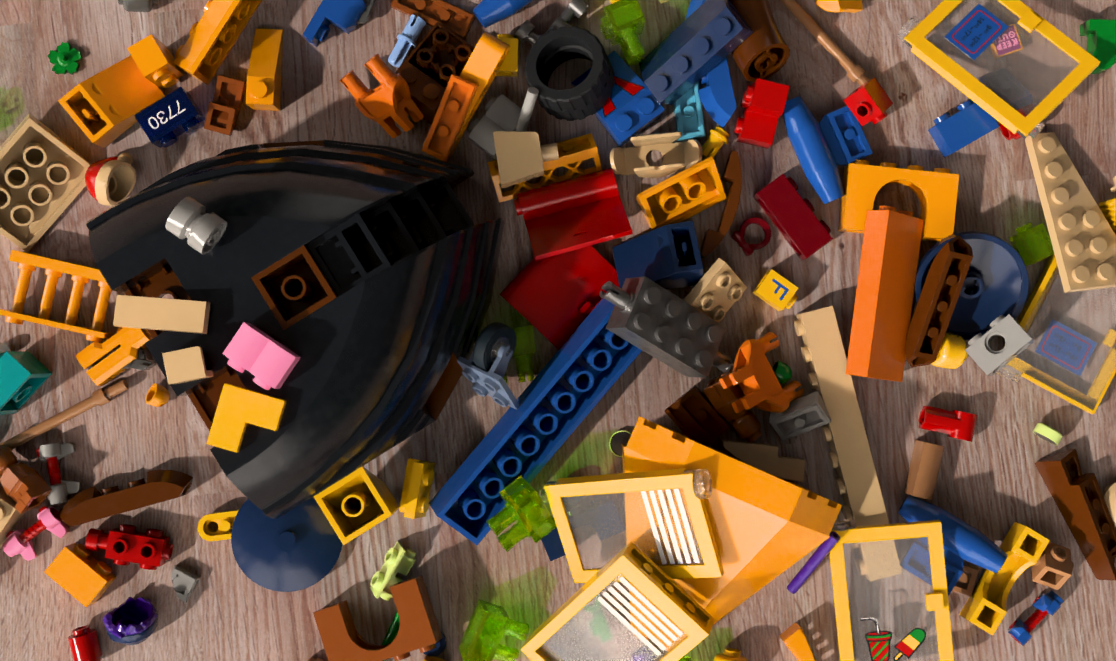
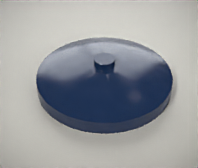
M979 231L956 233L936 243L919 263L915 281L914 295L916 303H918L931 264L941 248L957 235L972 247L973 258L946 333L959 335L964 340H970L978 333L984 335L991 329L990 323L1000 315L1006 317L1010 314L1016 319L1025 304L1029 287L1025 264L1015 249L1003 239L993 234Z
M314 496L278 519L266 516L260 508L247 499L239 509L232 527L231 544L238 566L253 582L273 591L293 592L316 584L332 570L342 549L341 540Z

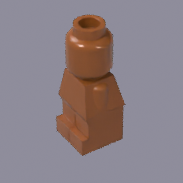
M729 370L711 379L703 389V392L715 408V411L728 421L732 420V426L739 437L746 439L750 443L762 435L760 431L761 424L750 410L744 409L739 413H735L731 403L743 397L744 393L738 384L723 389L719 379L732 372Z
M0 445V482L6 495L15 501V508L20 514L40 506L52 489L38 474V471L22 462L18 463V459L8 447Z

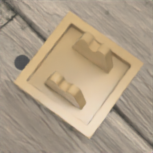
M718 258L710 268L703 265V272L705 274L693 289L688 286L683 289L687 293L684 301L716 322H720L725 317L727 311L741 298L743 292L747 289L746 285L730 266Z

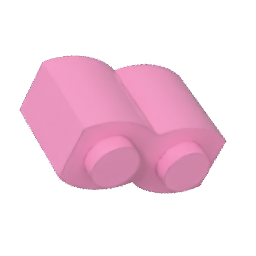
M243 322L222 353L229 358L227 362L229 366L241 373L246 369L255 376L253 381L268 391L271 387L280 389L301 358L248 322Z

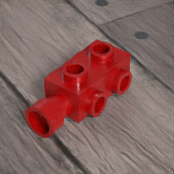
M120 524L119 528L110 530L109 534L104 533L101 529L91 528L85 543L86 550L97 552L100 549L106 550L105 558L113 559L114 564L130 565V562L138 563L140 568L156 570L157 567L164 565L166 560L171 559L173 553V544H169L170 537L163 536L164 531L147 529L146 533L137 532L136 526ZM119 542L124 544V551L118 550ZM146 546L152 549L151 556L145 554L144 549Z

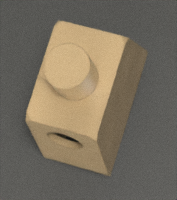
M493 132L502 188L544 175L543 162L559 159L557 143L540 145L538 132Z

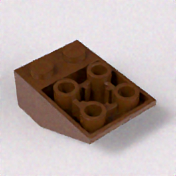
M439 22L432 27L396 71L407 82L411 99L424 115L422 119L431 125L451 74L460 76L474 50L473 46Z

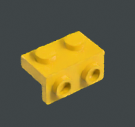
M414 458L408 459L399 511L404 513V517L412 519L426 517L430 502V489L434 480V462Z

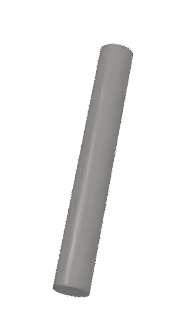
M529 87L516 125V132H526L539 93L535 87Z

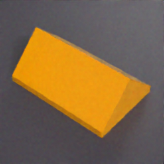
M712 156L648 188L636 197V201L652 231L664 225L680 223L726 199L724 188Z

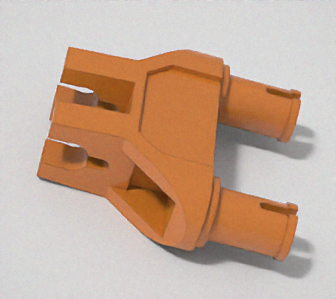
M377 53L364 66L379 81V86L368 89L354 73V70L347 73L340 82L355 98L354 102L358 110L365 117L377 122L394 139L402 133L396 127L395 122L407 132L414 127L407 114L411 116L415 123L420 121L424 115L411 99L409 86L400 73H393Z
M772 332L766 333L757 340L751 338L744 341L736 354L733 371L719 379L723 389L739 383L744 393L743 397L731 403L735 413L752 407L774 413L784 412L788 409L791 401L801 397L804 393L803 388L796 392L794 391L801 386L798 381H791L783 388L781 387L765 356V353L779 346L778 339L770 343V340L777 337Z

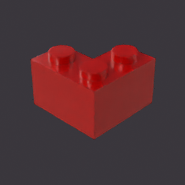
M759 78L755 80L752 86L748 85L747 90L743 93L740 107H745L742 118H737L734 133L738 134L737 142L766 149L773 144L778 118L784 112L790 86Z

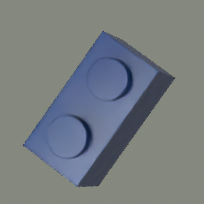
M971 99L957 107L959 112L953 116H950L947 112L933 120L936 125L928 130L944 158L999 127L995 118Z

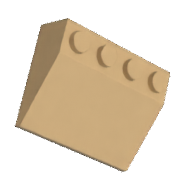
M30 113L0 146V234L27 253L86 186L85 173L91 165L70 145Z

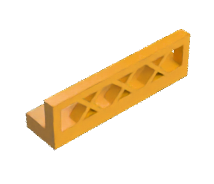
M592 133L558 142L559 159L543 162L544 175H542L543 177L538 183L531 184L524 181L516 184L513 190L503 193L499 185L501 183L497 160L488 162L499 203L518 198L517 193L601 171L602 167L598 149ZM593 158L595 167L588 169L578 167L583 160ZM564 166L568 168V171L563 176L557 177L552 174L558 167Z

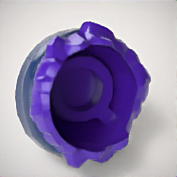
M129 597L118 608L107 612L103 617V622L111 640L129 646L137 645L147 640L156 630L158 614L150 599H144L143 597L133 599Z

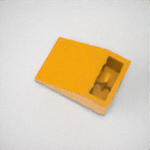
M130 55L79 83L59 99L58 102L93 144L105 148L167 97L158 86L142 75L133 57Z

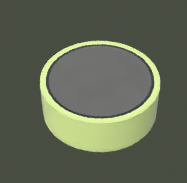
M1037 423L1032 431L1038 437L1057 446L1063 438L1060 432L1043 423Z
M621 430L611 436L609 448L615 456L622 457L621 443L627 446L631 436L630 432Z

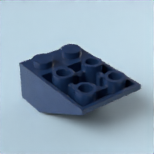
M693 221L664 225L612 247L619 288L621 289L626 278L645 276L668 290L696 285L703 277V264Z

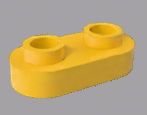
M239 509L214 512L203 516L198 523L199 535L206 541L231 539L233 523ZM211 522L218 524L217 531H213L210 528Z

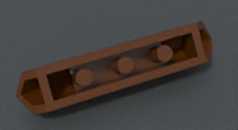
M959 235L941 248L927 274L907 333L906 361L911 367L930 365L936 361L973 258L972 247Z
M161 469L148 471L146 483L144 478L128 482L129 488L119 490L117 485L101 490V494L93 486L71 498L58 515L64 523L73 527L175 499L187 494L192 485L193 477L179 471Z

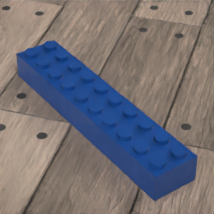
M602 298L518 397L517 401L520 404L518 410L512 407L507 410L429 502L433 511L440 519L474 544L478 545L641 353V349L606 329L615 306L606 299Z

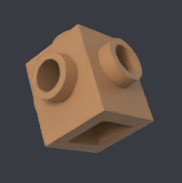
M1049 542L1037 563L1032 565V581L1059 590L1072 576L1074 565L1071 561V550Z

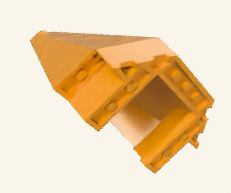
M640 416L627 446L621 443L623 473L686 468L687 473H693L699 498L703 496L724 574L722 577L672 580L715 619L714 624L827 540L842 507L841 504L818 495L807 488L771 475ZM683 488L677 489L680 492L700 563L694 562L674 489H670L691 563H686L666 489L662 490L683 564H678L657 490H654V494L675 564H670L649 491H646V495L667 564H662L641 491L624 492L626 545L632 541L657 566L704 564ZM628 581L630 585H632L644 598H646L658 611H660L672 624H674L683 633V635L679 636L672 628H670L658 615H656L644 602H642L629 589V594L633 596L645 609H647L659 622H661L673 635H675L678 638L676 641L671 639L659 626H657L645 613H643L631 600H629L630 605L633 606L672 644L668 646L631 610L630 615L633 616L645 629H647L659 642H661L666 647V650L670 651L688 635L682 629H680L668 616H666L654 603H652L640 590H638L630 581ZM630 620L631 625L644 638L650 641V638Z

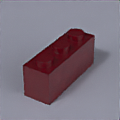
M782 174L753 197L802 261L833 239L830 236L831 229L822 219L819 221L814 215L815 209L807 198H801L797 192L798 186L790 176L786 178Z

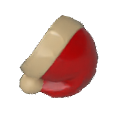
M125 152L121 153L118 157L112 156L92 163L85 173V184L90 195L96 201L105 206H114L128 197L136 183V171L131 165L133 163V156Z

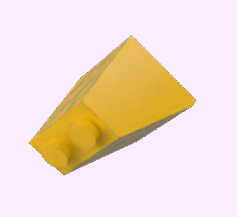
M364 466L314 496L343 545L387 519L400 507L387 485Z

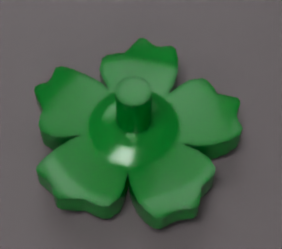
M64 42L57 46L58 52L50 50L47 56L50 59V63L54 64L52 71L57 75H65L67 71L71 75L78 72L80 65L77 62L82 59L80 51H77L75 48L71 49V45Z

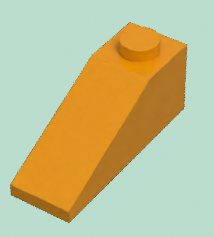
M255 29L246 86V104L253 110L280 111L283 29Z

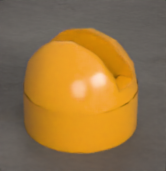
M154 383L149 388L146 395V403L156 407L165 405L170 399L169 391L157 383Z

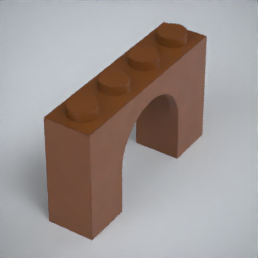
M420 575L390 587L399 615L400 626L394 641L387 645L371 644L359 635L355 628L347 600L314 612L313 614L328 661H384L394 657L395 661H399L411 656V651L419 649L420 653L436 648L435 643L442 639V635L423 576Z

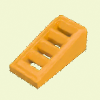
M797 623L792 624L780 634V638L798 661H816L803 629Z

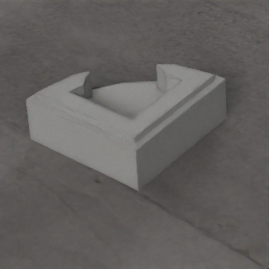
M179 565L174 566L171 580L177 597L186 603L201 577Z

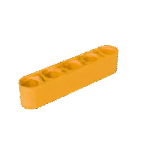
M488 32L483 33L460 74V77L479 86L450 157L510 49V45Z

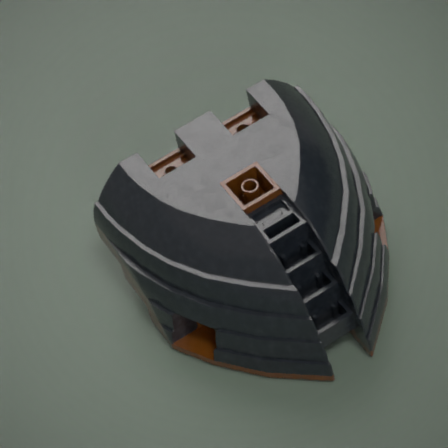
M325 139L318 141L254 144L227 149L215 157L197 161L174 171L136 195L110 207L86 223L89 229L90 246L95 264L112 291L124 292L128 296L162 298L166 294H171L174 299L211 303L207 334L147 329L153 339L145 343L166 379L167 375L162 353L195 346L202 347L206 371L212 370L213 377L180 384H170L177 396L188 395L209 431L224 383L287 400L278 431L247 423L239 452L236 453L219 447L210 449L229 480L252 503L260 508L266 516L278 519L438 419L462 376L463 369L457 362V359L461 356L469 360L490 306L505 223L502 218L474 225L452 188L473 176V170L392 146ZM187 196H191L204 205L206 208L205 213L210 214L214 212L227 222V228L214 248L205 255L187 244L188 238L179 239L165 228L166 221L173 209ZM243 322L256 326L301 357L280 389L271 387L268 391L257 385L253 381L255 376L246 369L241 373L227 364L229 358L222 353Z

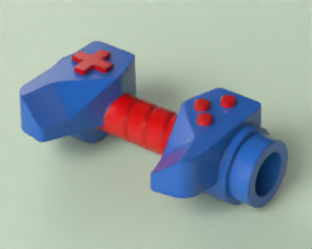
M1052 590L1041 594L1033 601L1032 605L1036 610L1025 622L1020 618L1015 620L1009 626L1008 633L1019 644L1024 646L1032 638L1029 633L1048 614L1053 616L1064 601Z

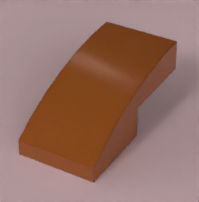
M218 75L213 101L209 102L204 129L229 136L232 135L242 106L247 86L246 81Z

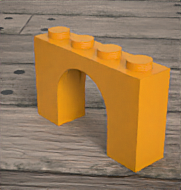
M855 160L844 167L842 186L845 196L841 197L838 231L864 234L867 210H873L876 194L885 184L898 183L910 188L919 199L921 207L920 219H923L921 240L941 241L953 235L959 174H951V170L946 168H934L933 172L923 171L924 167L918 165H908L907 169L896 168L897 164L888 162L880 163V166L869 165L870 161Z

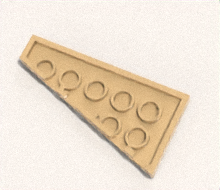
M1049 132L1028 135L1024 139L1064 293L1116 287L1115 233L1056 134Z

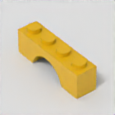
M1014 522L999 547L1008 554L1003 566L997 573L985 570L959 615L993 636L1007 613L1006 602L1013 584L1028 567L1037 563L1050 540L1029 527Z

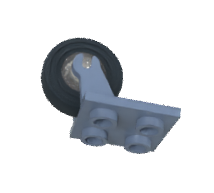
M493 322L487 325L477 337L469 360L460 356L457 362L463 369L462 374L473 384L472 389L482 397L488 395L500 406L506 407L508 405L518 410L520 404L503 379L508 363L516 348V334L511 327L503 323Z

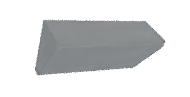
M816 391L791 401L788 409L784 412H770L769 422L784 441L831 423V418L821 395Z

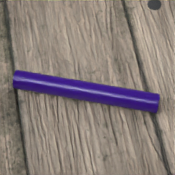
M831 531L830 537L821 543L788 584L787 589L789 592L795 594L840 540V536L836 532Z

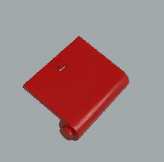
M612 168L517 193L518 199L513 200L517 216L523 215L535 260L633 234L619 196Z
M587 246L540 260H535L534 257L500 295L559 350L602 300L600 291L607 293L601 289L606 282L611 281L619 287L616 269L595 248Z

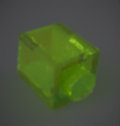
M1028 222L1015 229L1017 234L1008 237L1025 266L1033 265L1054 254L1051 239L1043 223L1032 225L1031 222Z

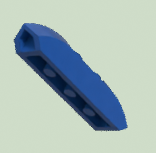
M691 0L686 19L706 0ZM726 57L700 79L701 84H705L706 87L698 90L705 110L723 128L737 108Z

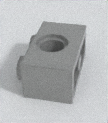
M1010 314L1006 317L1000 315L989 325L991 329L984 335L978 333L968 342L969 347L965 350L987 376H993L1035 342ZM997 336H1002L1005 339V346L1000 351H994L991 347V341Z

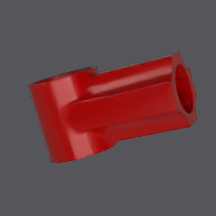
M923 406L918 420L919 428L947 434V437L972 442L978 415L957 410L947 411L932 406Z

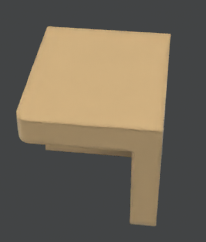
M200 346L162 353L168 385L213 377L212 370L206 371L203 351Z

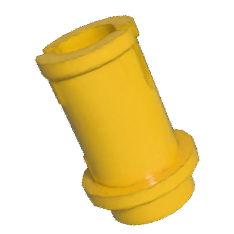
M716 126L714 130L711 129L709 131L710 136L702 146L703 160L710 156L714 158L722 145L728 143L727 138L729 134L722 128Z

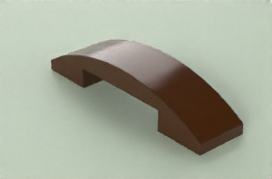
M731 151L727 158L721 180L731 183L717 231L708 229L705 232L700 248L702 259L709 255L725 237L738 209L742 188V172L740 159L736 151Z

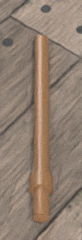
M780 0L848 72L847 76L853 83L856 81L861 86L870 80L864 74L866 71L859 64L856 65L795 0Z
M123 379L108 388L102 387L94 391L91 397L4 441L0 445L13 450L97 405L103 406L109 403L112 397L129 389L128 383Z

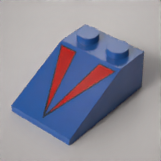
M613 51L607 55L614 71L615 83L612 88V94L606 101V104L594 115L618 147H621L631 140V137L636 136L662 117L665 109L645 83ZM591 68L571 82L572 86L575 87L583 82L589 75Z

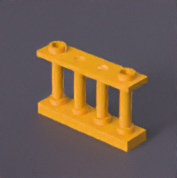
M11 250L9 261L18 262V268L21 270L12 309H0V315L7 316L6 322L23 325L24 320L86 334V340L100 343L103 342V338L109 339L114 335V333L102 331L112 290L99 269ZM36 267L45 268V274H47L38 316L23 313L32 271L35 272ZM63 273L72 275L71 280L74 283L65 321L49 319L59 277L62 278ZM89 279L98 280V286H100L91 328L76 325L85 283L88 284Z

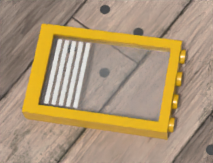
M631 541L533 631L522 646L521 651L531 661H679L710 634L715 619Z

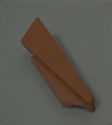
M1069 449L1035 462V466L1095 577L1098 580H1116V569L1114 566L1116 557V528L1095 473L1082 474L1076 449Z

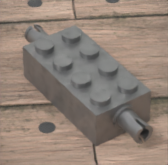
M645 276L626 278L622 289L611 281L606 282L601 289L607 293L600 291V297L615 305L606 326L607 330L686 377H708L712 365L719 368L722 372H727L732 368V365L726 361L734 363L733 357L718 349L726 327Z

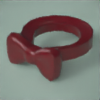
M754 217L744 221L739 231H734L731 238L738 243L746 256H750L754 250H759L770 242L772 236L771 228L763 219ZM757 224L763 229L764 239L761 243H746L743 237L748 225Z

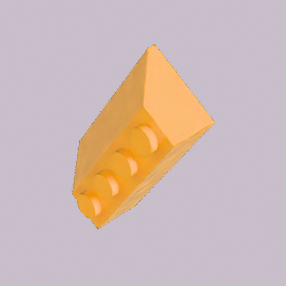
M209 0L205 5L204 15L201 20L195 22L191 27L190 37L185 45L182 44L177 49L173 63L208 86L262 0Z

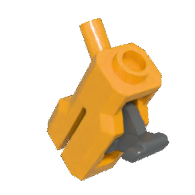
M119 327L117 333L105 342H93L75 355L84 369L88 368L86 373L97 386L107 384L126 369L150 370L156 365L155 361L146 360V355L143 351L146 348L145 343L153 339L147 329Z

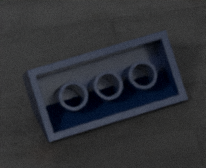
M706 0L639 62L643 81L660 104L672 105L754 31L730 0Z

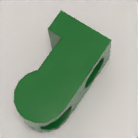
M1089 19L1081 24L1080 36H1087V52L1101 62L1091 74H1100L1111 68L1116 60V20Z

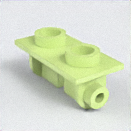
M398 541L393 548L388 550L384 559L385 563L381 570L373 575L370 589L375 598L378 599L380 596L386 601L393 598L390 587L403 581L396 574L399 572L407 576L416 561L414 558L416 552L409 548L405 551Z

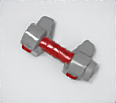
M58 442L40 445V448L36 451L40 460L47 461L48 473L50 475L48 486L52 490L46 498L50 500L51 505L68 502V494L79 492L82 489L81 482L64 480L60 477L58 460L76 451L74 443L60 444Z

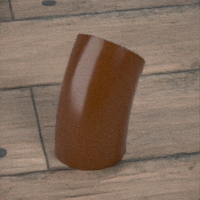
M730 0L754 31L731 54L746 80L755 82L757 78L767 79L777 73L786 64L790 56V49L777 27L769 1Z

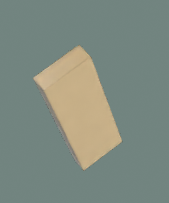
M117 295L113 326L207 334L211 303L206 301Z

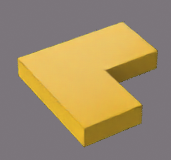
M224 383L206 444L237 453L240 451L247 423L278 431L287 400Z

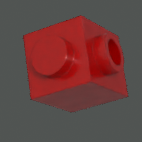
M875 77L855 89L843 100L861 126L870 121L876 124L888 115L886 110L893 104Z

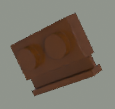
M696 385L692 386L664 411L688 438L705 446L710 445L731 427V424L715 411L711 402Z

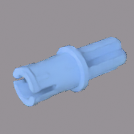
M411 14L402 34L397 35L398 41L388 58V62L394 67L399 68L407 59L412 48L417 46L416 41L426 25V22L419 16L415 19L416 15Z

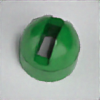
M777 360L772 369L779 383L783 384L791 379L792 370L786 363Z

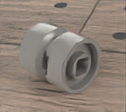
M187 196L173 209L166 221L165 228L179 239L188 238L187 244L202 255H205L219 242L227 228V222L214 212L210 214L205 213L206 208L204 205L191 196Z

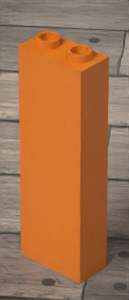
M879 206V210H867L845 373L847 375L897 382L903 381L906 339L911 320L923 228V219L913 217V212L896 211V208L891 206Z

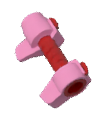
M44 506L39 509L40 513L37 514L38 521L28 529H19L7 533V539L2 544V549L10 557L21 554L25 560L29 561L37 557L32 542L36 535L47 529L59 538H62L69 532V527L61 520L58 515L59 512L54 507Z

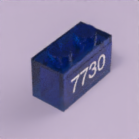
M179 87L135 115L151 143L160 148L173 145L178 140V136L184 132L190 133L200 127V122L205 120L189 92L182 87Z

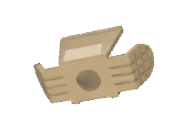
M682 132L637 135L631 137V142L635 147L612 148L610 163L614 173L617 175L637 174L639 178H661L701 162L703 155L702 146L697 140L672 143L682 136ZM656 150L662 154L663 162L660 166L648 165L646 155L650 151Z

